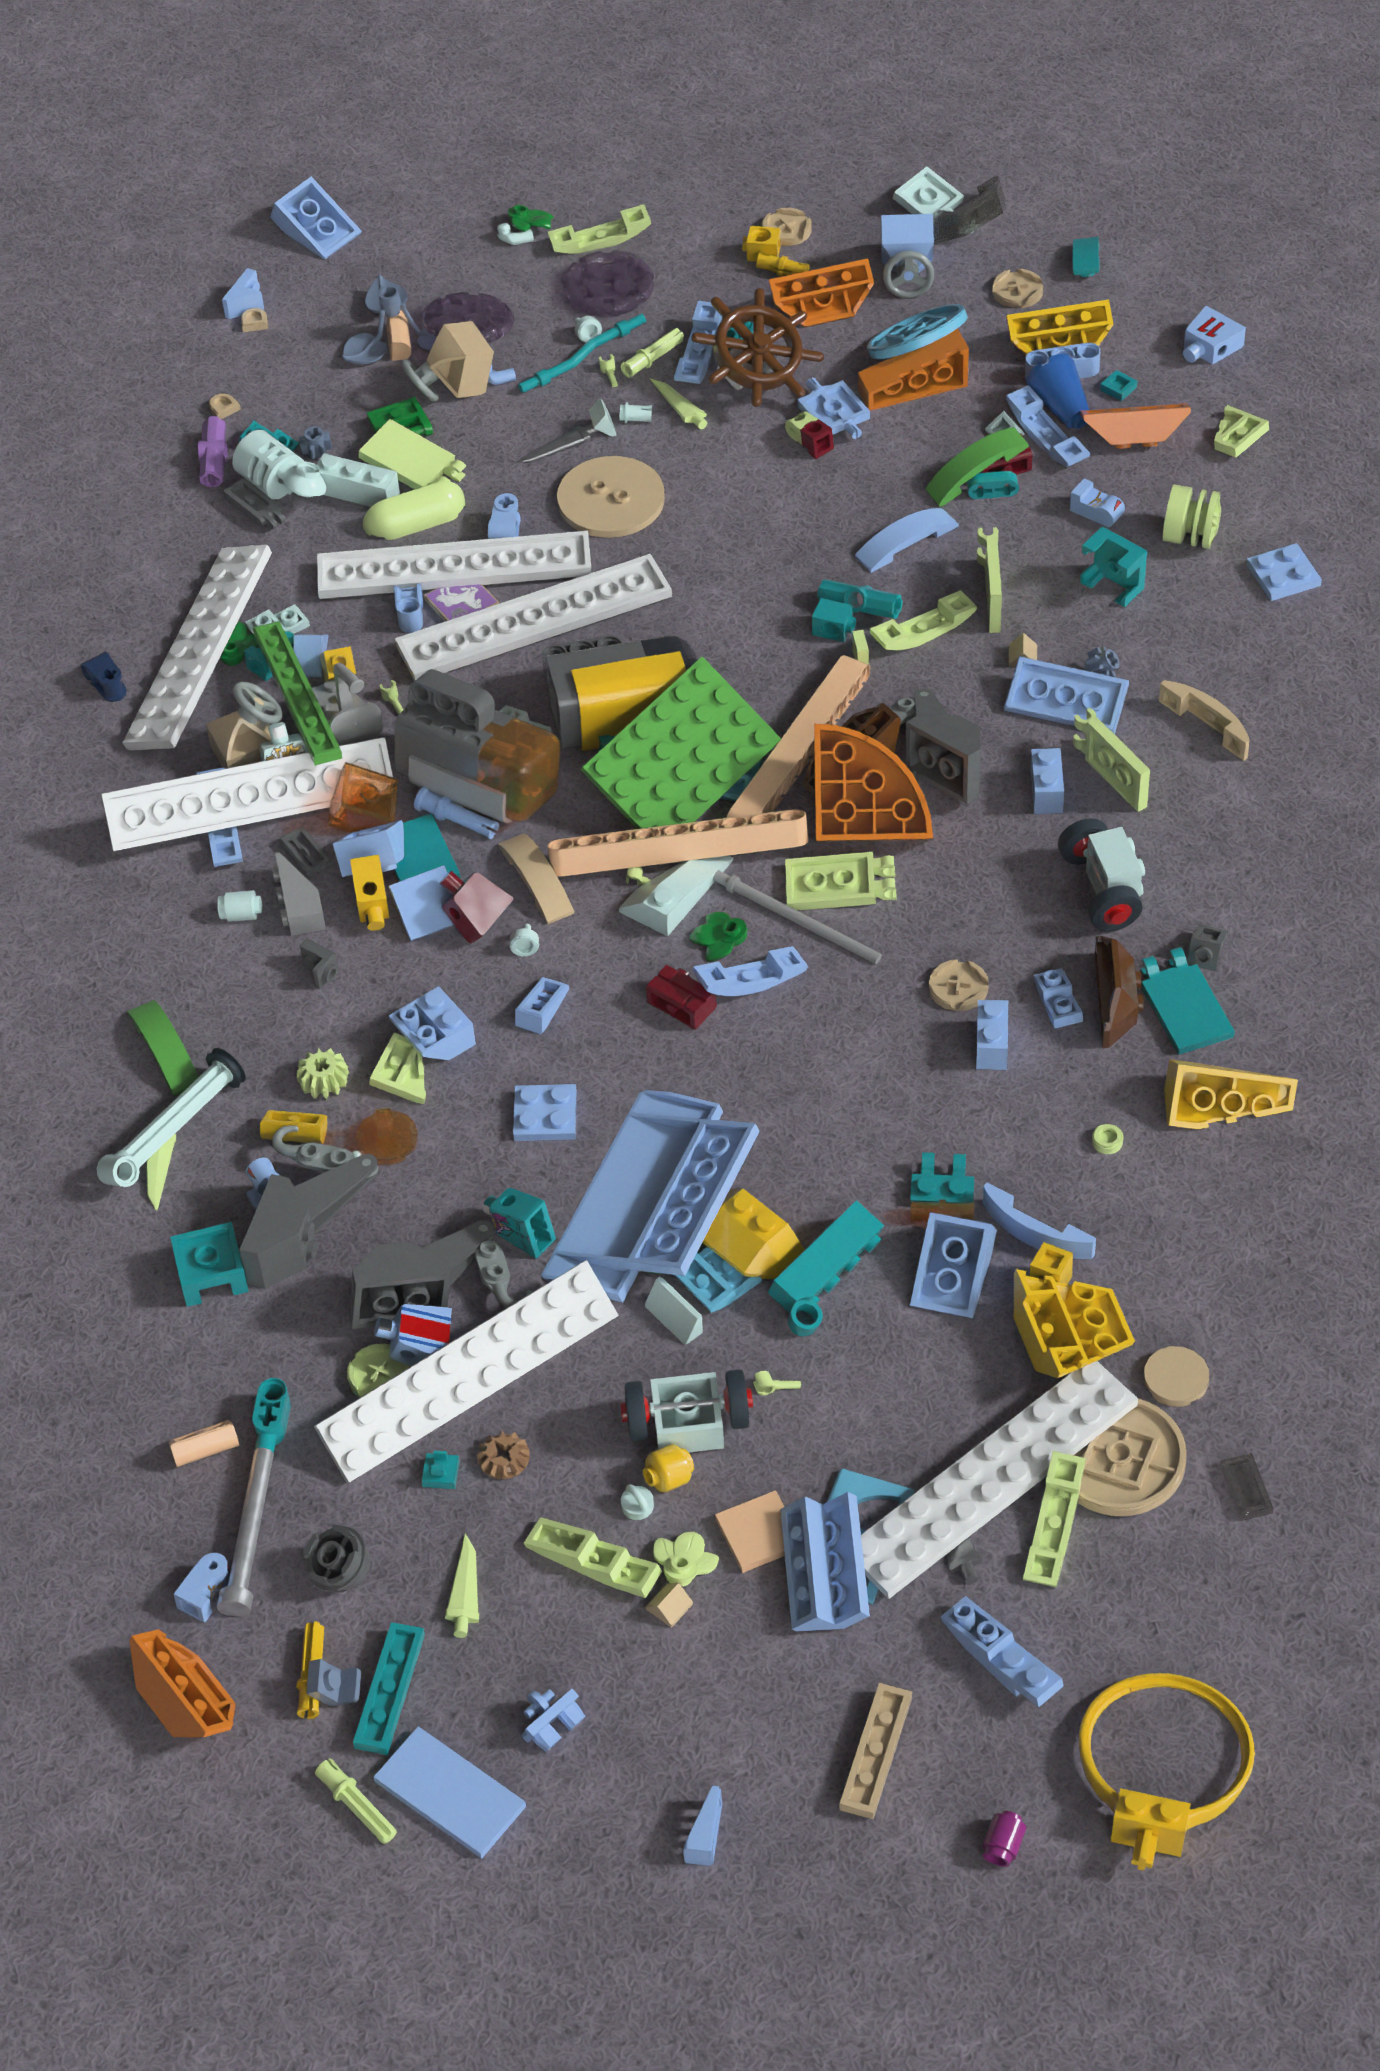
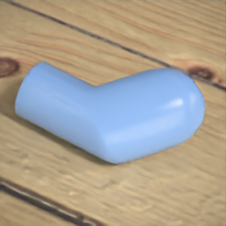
M491 365L488 378L489 383L499 385L516 381L514 368L494 371Z

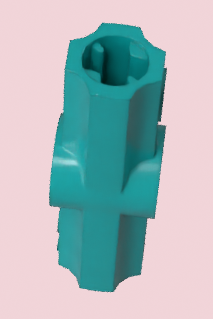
M823 579L818 587L817 597L819 601L820 598L850 604L852 605L853 612H864L896 619L902 610L903 601L900 594L876 590L868 585L857 586ZM858 593H860V594L862 595V598H863L862 605H860V604L858 603V600H857V595H858Z

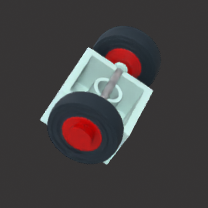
M1093 818L1083 819L1068 826L1058 838V848L1066 862L1074 865L1086 864V873L1096 893V896L1088 906V914L1095 928L1104 932L1117 931L1129 926L1142 912L1140 896L1143 895L1144 891L1141 880L1142 876H1145L1143 861L1137 859L1135 855V846L1132 838H1127L1123 827L1108 830L1101 820Z
M743 1370L726 1371V1387L723 1390L724 1398H722V1394H718L716 1372L650 1379L652 1391L650 1406L648 1399L643 1395L641 1381L625 1383L626 1402H621L620 1407L622 1422H628L631 1441L647 1439V1424L651 1413V1417L655 1418L658 1449L670 1444L684 1448L688 1452L724 1449L721 1417L723 1404L725 1405V1411L730 1416L732 1429H745L749 1427L748 1408H753L751 1388H746Z

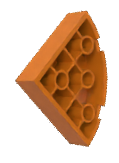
M814 723L817 842L933 839L931 815L925 796L913 773L896 754L881 742L859 731L838 725Z

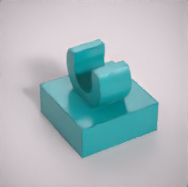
M434 1450L433 1454L426 1453L422 1487L455 1489L460 1462L459 1455H448L447 1451Z

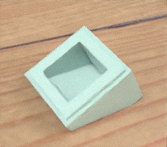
M600 398L589 409L593 427L609 436H616L611 416L603 400Z
M1005 411L985 428L989 435L1012 427L1021 433L1022 436L1025 434Z

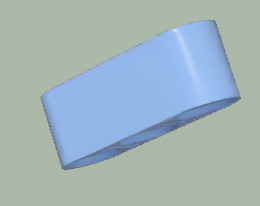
M1081 343L1031 351L1025 358V379H1027L1028 374L1037 364L1041 363L1044 366L1050 362L1049 357L1061 353L1069 354L1075 361L1080 379L1095 376L1100 368V348L1094 343Z

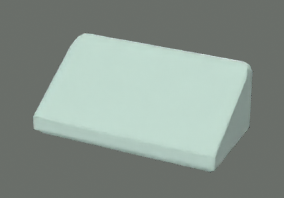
M658 1277L646 1300L645 1307L686 1345L703 1333L702 1315L663 1278Z

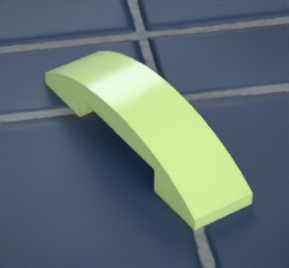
M645 205L620 211L621 219L577 232H574L572 225L548 231L554 252L577 254L616 246L631 239L651 224Z
M960 590L939 599L936 609L900 624L891 619L870 628V634L887 650L914 648L956 628L977 610V606Z
M1056 1451L1052 1452L1045 1482V1492L1023 1580L1057 1587L1075 1516L1086 1458Z

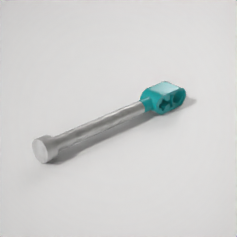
M279 1378L264 1380L259 1385L252 1417L257 1440L227 1587L220 1590L217 1603L218 1611L226 1616L246 1617L251 1611L253 1594L248 1590L274 1450L275 1445L281 1443L285 1437L291 1408L287 1386Z

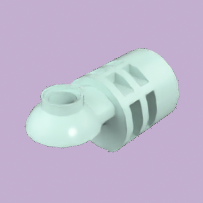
M255 430L245 436L237 445L232 462L234 470L271 499H280L286 494L290 495L293 492L303 497L325 494L326 484L320 475V467L314 463L304 461L266 431Z

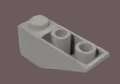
M280 852L275 853L277 865L272 866L275 883L281 882V887H276L279 905L285 904L286 907L285 909H280L283 927H290L291 936L326 930L318 889Z

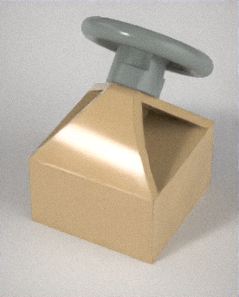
M473 321L443 325L432 346L427 362H424L417 369L409 360H403L401 366L415 386L432 402H436L439 398L431 385L437 379H440L456 398L478 396L486 393L494 351Z
M238 682L233 688L234 696L241 705L238 711L206 724L210 746L222 768L225 767V769L261 762L260 744L271 741L268 727L270 724L278 723L282 719V710L276 700L265 690L249 682ZM265 710L272 711L274 715H268L264 712Z

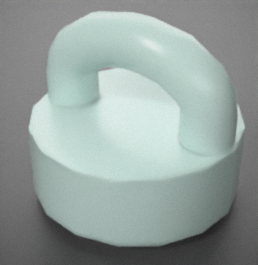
M584 316L575 319V334L582 342L586 343L589 339L601 334V324L595 317Z
M524 924L521 929H517L510 935V950L518 956H530L537 952L539 937L535 931L531 930L530 924Z
M627 1485L626 1491L621 1496V1509L624 1515L633 1520H642L648 1517L654 1509V1499L651 1491L642 1486Z

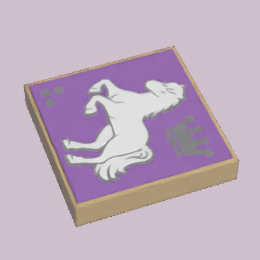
M482 584L442 587L424 595V600L445 622L499 604V601Z

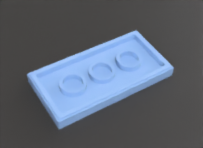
M1019 656L1004 705V711L1074 726V716L1079 715L1081 719L1087 720L1086 709L1091 708L1095 711L1096 717L1115 734L1128 690L1129 680Z
M419 1726L374 1776L375 1783L481 1859L526 1807L523 1799Z

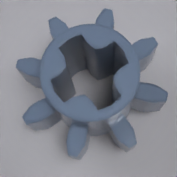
M309 427L305 430L304 436H299L302 455L308 454L309 457L314 459L322 457L324 453L326 454L327 450H332L329 431L324 432L320 427Z
M1096 647L1087 652L1089 658L1084 663L1085 671L1116 677L1114 671L1119 667V659L1114 651L1106 649V647L1101 649Z

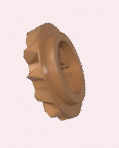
M502 1430L499 1435H488L487 1440L479 1444L477 1454L480 1469L486 1475L495 1479H509L519 1475L528 1465L530 1458L525 1439L519 1438L515 1432L513 1434H505ZM496 1447L504 1452L508 1451L510 1462L507 1458L498 1456Z

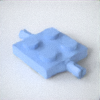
M812 377V380L808 379L806 386L812 392L807 396L797 399L800 411H806L830 426L833 434L846 430L853 439L859 438L862 431L856 425L870 419V410L843 380L833 385L821 386L815 378Z

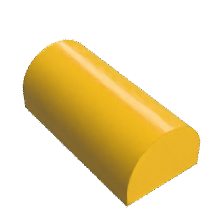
M268 1110L260 1122L261 1138L268 1140L273 1139V1135L278 1129L288 1125L298 1126L299 1129L297 1132L286 1133L282 1141L324 1144L327 1132V1116L323 1114Z

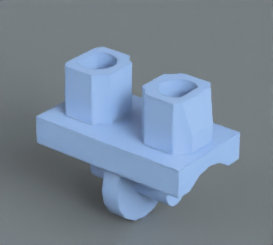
M550 1689L542 1696L534 1690L527 1695L530 1706L523 1711L525 1716L531 1719L537 1713L540 1715L521 1735L527 1743L533 1740L541 1749L547 1752L562 1738L550 1723L558 1717L566 1728L571 1731L585 1718L582 1710L575 1702L579 1696L573 1689L568 1691L551 1707L548 1703L556 1696Z

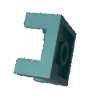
M1103 526L1082 545V554L1086 555L1088 552H1094V562L1081 574L1080 583L1088 588H1093L1103 577L1110 579L1126 588L1115 599L1117 604L1126 607L1144 589L1147 550Z
M232 1222L170 1237L187 1307L201 1304L202 1300L199 1290L230 1283L233 1295L249 1292Z

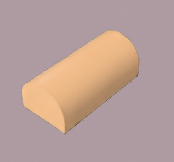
M400 311L395 317H387L386 328L390 360L392 361L408 359L411 356L408 320L404 313Z
M229 1420L171 1439L168 1442L176 1467L239 1446L234 1426Z

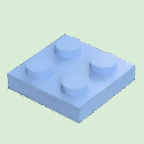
M1297 543L1247 558V567L1270 601L1321 586V577Z
M576 1084L515 1086L514 1141L576 1140Z

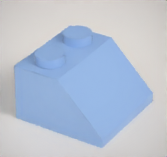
M402 820L348 833L334 842L333 847L342 877L352 875L350 859L379 855L382 872L397 868L396 863L404 859V829Z

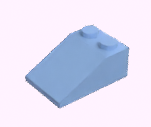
M312 176L275 202L270 216L286 235L323 259L328 258L362 232Z
M930 1212L910 1306L973 1319L992 1256L997 1232L995 1227L988 1223Z

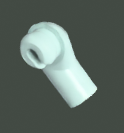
M508 223L500 224L497 227L498 238L506 243L519 245L534 242L531 229L526 232H513Z

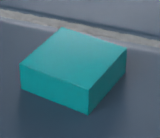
M1115 370L1101 383L1100 391L1123 401L1137 388L1138 380Z

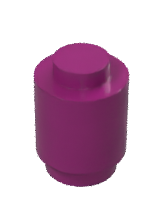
M1007 1810L993 1815L982 1845L984 1850L983 1858L986 1861L1001 1867H1009L1011 1861L1016 1859L1027 1829L1020 1815Z

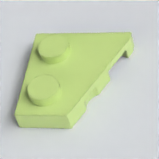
M1227 405L1224 409V419L1220 421L1219 432L1216 433L1214 439L1215 450L1235 458L1238 457L1269 430V421Z
M393 1033L370 1077L369 1085L412 1102L424 1104L426 1091L424 1088L423 1056L405 1036Z

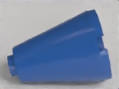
M1069 354L1053 355L1048 358L1049 363L1044 366L1039 363L1030 371L1026 383L1041 398L1043 404L1068 428H1082L1087 423L1080 416V410H1089L1075 361Z

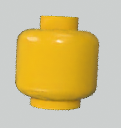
M670 1444L647 1455L643 1477L650 1487L654 1486L662 1493L674 1490L689 1482L691 1472L694 1470L692 1457L686 1449L680 1448L677 1445Z

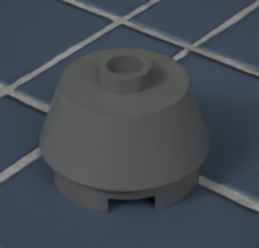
M331 1525L333 1528L327 1529L322 1534L316 1532L305 1547L303 1557L307 1559V1575L314 1585L320 1589L330 1591L350 1590L360 1585L368 1575L371 1565L370 1554L362 1537L356 1530L347 1526Z

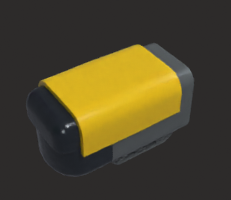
M603 636L546 647L542 652L543 673L547 686L549 707L561 749L581 747L582 751L599 749V736L618 735L698 661L694 650L688 642L677 636H660L622 643L621 639L616 636Z

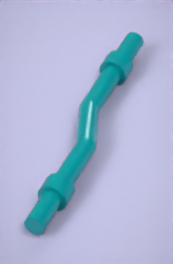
M641 313L627 321L621 320L615 323L613 328L589 339L571 358L547 370L541 369L535 372L533 377L519 383V391L523 394L539 385L543 387L551 383V379L575 368L596 347L618 336L622 338L630 334L632 329L646 323V317Z

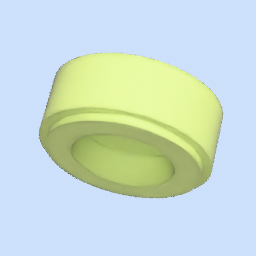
M1100 1125L1092 1133V1145L1100 1153H1116L1123 1145V1133L1115 1125Z

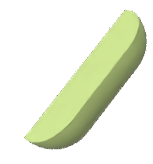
M442 481L381 500L374 504L365 514L363 530L369 536L372 534L377 537H385V540H393L450 522L458 517V514L465 506L463 491L453 482Z

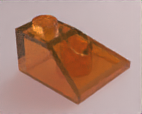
M345 762L330 802L328 826L352 833L395 822L398 779Z

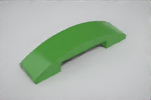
M1014 427L992 433L971 444L952 458L933 477L925 489L938 506L941 507L962 493L959 486L1001 457L1009 461L1028 448L1029 445Z
M155 1000L128 1010L127 1013L138 1033H141L160 1067L162 1076L173 1096L181 1094L199 1076L167 1015Z

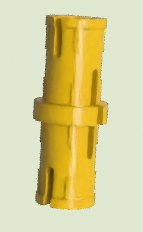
M764 252L759 253L756 262V268L776 272L778 276L782 277L783 275L788 276L806 272L810 268L809 264L789 260L787 256L782 255V257H778Z

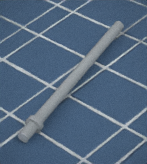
M719 870L714 874L713 881L725 886L726 891L730 893L736 892L874 964H877L881 959V953L741 882L739 877L735 875L729 876Z

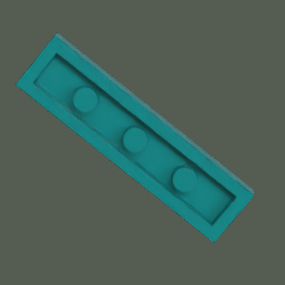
M391 1622L353 1740L354 1749L388 1755L424 1640V1628Z

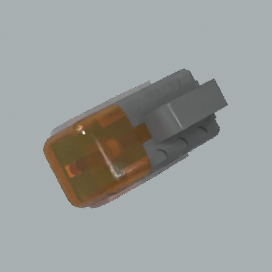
M434 669L427 670L409 686L408 705L398 715L395 724V771L409 777L411 784L420 788L426 787L437 795L448 797L456 804L504 823L528 820L556 794L559 784L560 742L558 737L552 732L495 710L494 699L488 691Z

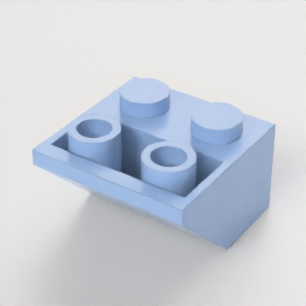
M439 986L389 1015L391 1022L423 1057L451 1060L476 1045L473 1023Z

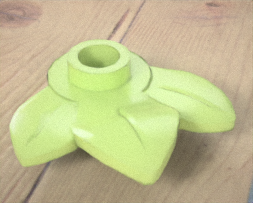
M685 1532L679 1535L675 1542L658 1538L654 1543V1559L664 1566V1574L670 1583H680L681 1586H686L692 1582L696 1575L711 1573L717 1567L719 1556L704 1552V1539L696 1532Z

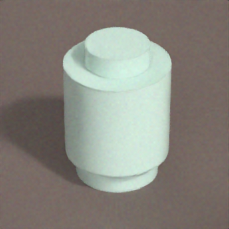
M254 890L227 892L225 896L218 897L220 919H227L228 922L256 920L257 914L262 913L261 896H256Z

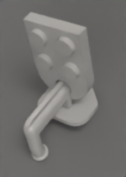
M334 664V679L313 687L312 690L338 745L376 739L383 729L380 708L374 703H365L355 694L364 688L362 680L358 679L344 664Z

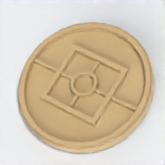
M622 456L599 457L577 465L564 476L557 492L558 508L563 519L577 531H588V535L603 538L622 537L644 529L659 516L665 501L663 482L657 472L639 460Z
M1138 1399V1405L1074 1454V1456L1086 1458L1077 1503L1089 1510L1104 1515L1132 1516L1148 1512L1167 1501L1179 1487L1186 1469V1444L1175 1421L1154 1404Z

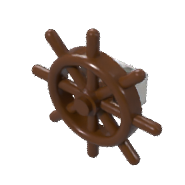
M757 288L754 291V305L741 306L732 311L719 297H713L711 305L723 317L715 334L695 332L691 336L692 341L695 343L713 345V354L718 368L709 375V383L716 384L723 378H726L737 390H740L742 387L751 389V404L754 407H759L762 403V390H772L784 384L798 398L804 397L805 390L793 378V375L801 360L821 362L824 359L822 352L802 348V341L796 326L806 320L807 313L799 311L788 319L780 312L764 306L765 292L762 288ZM743 322H753V333ZM764 324L774 330L768 334L764 333ZM733 328L743 339L726 337V335ZM782 337L787 346L775 345L773 343ZM779 356L789 357L788 364L785 367L778 362Z

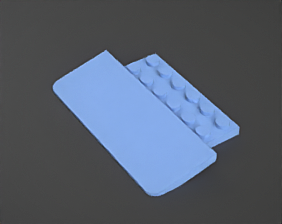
M651 1090L640 1092L541 1277L550 1282L579 1263L587 1260L608 1298L623 1303L639 1271L685 1276L760 1132L757 1125L748 1122L719 1120L723 1110L718 1103L672 1092Z

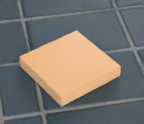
M776 1490L715 1514V1520L742 1573L785 1556L780 1509L784 1508V1505Z

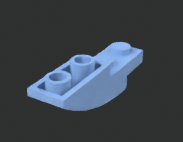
M966 1596L941 1616L942 1622L962 1646L1016 1697L1022 1694L1036 1706L1040 1707L1063 1687L1062 1678L1016 1643L1013 1633Z

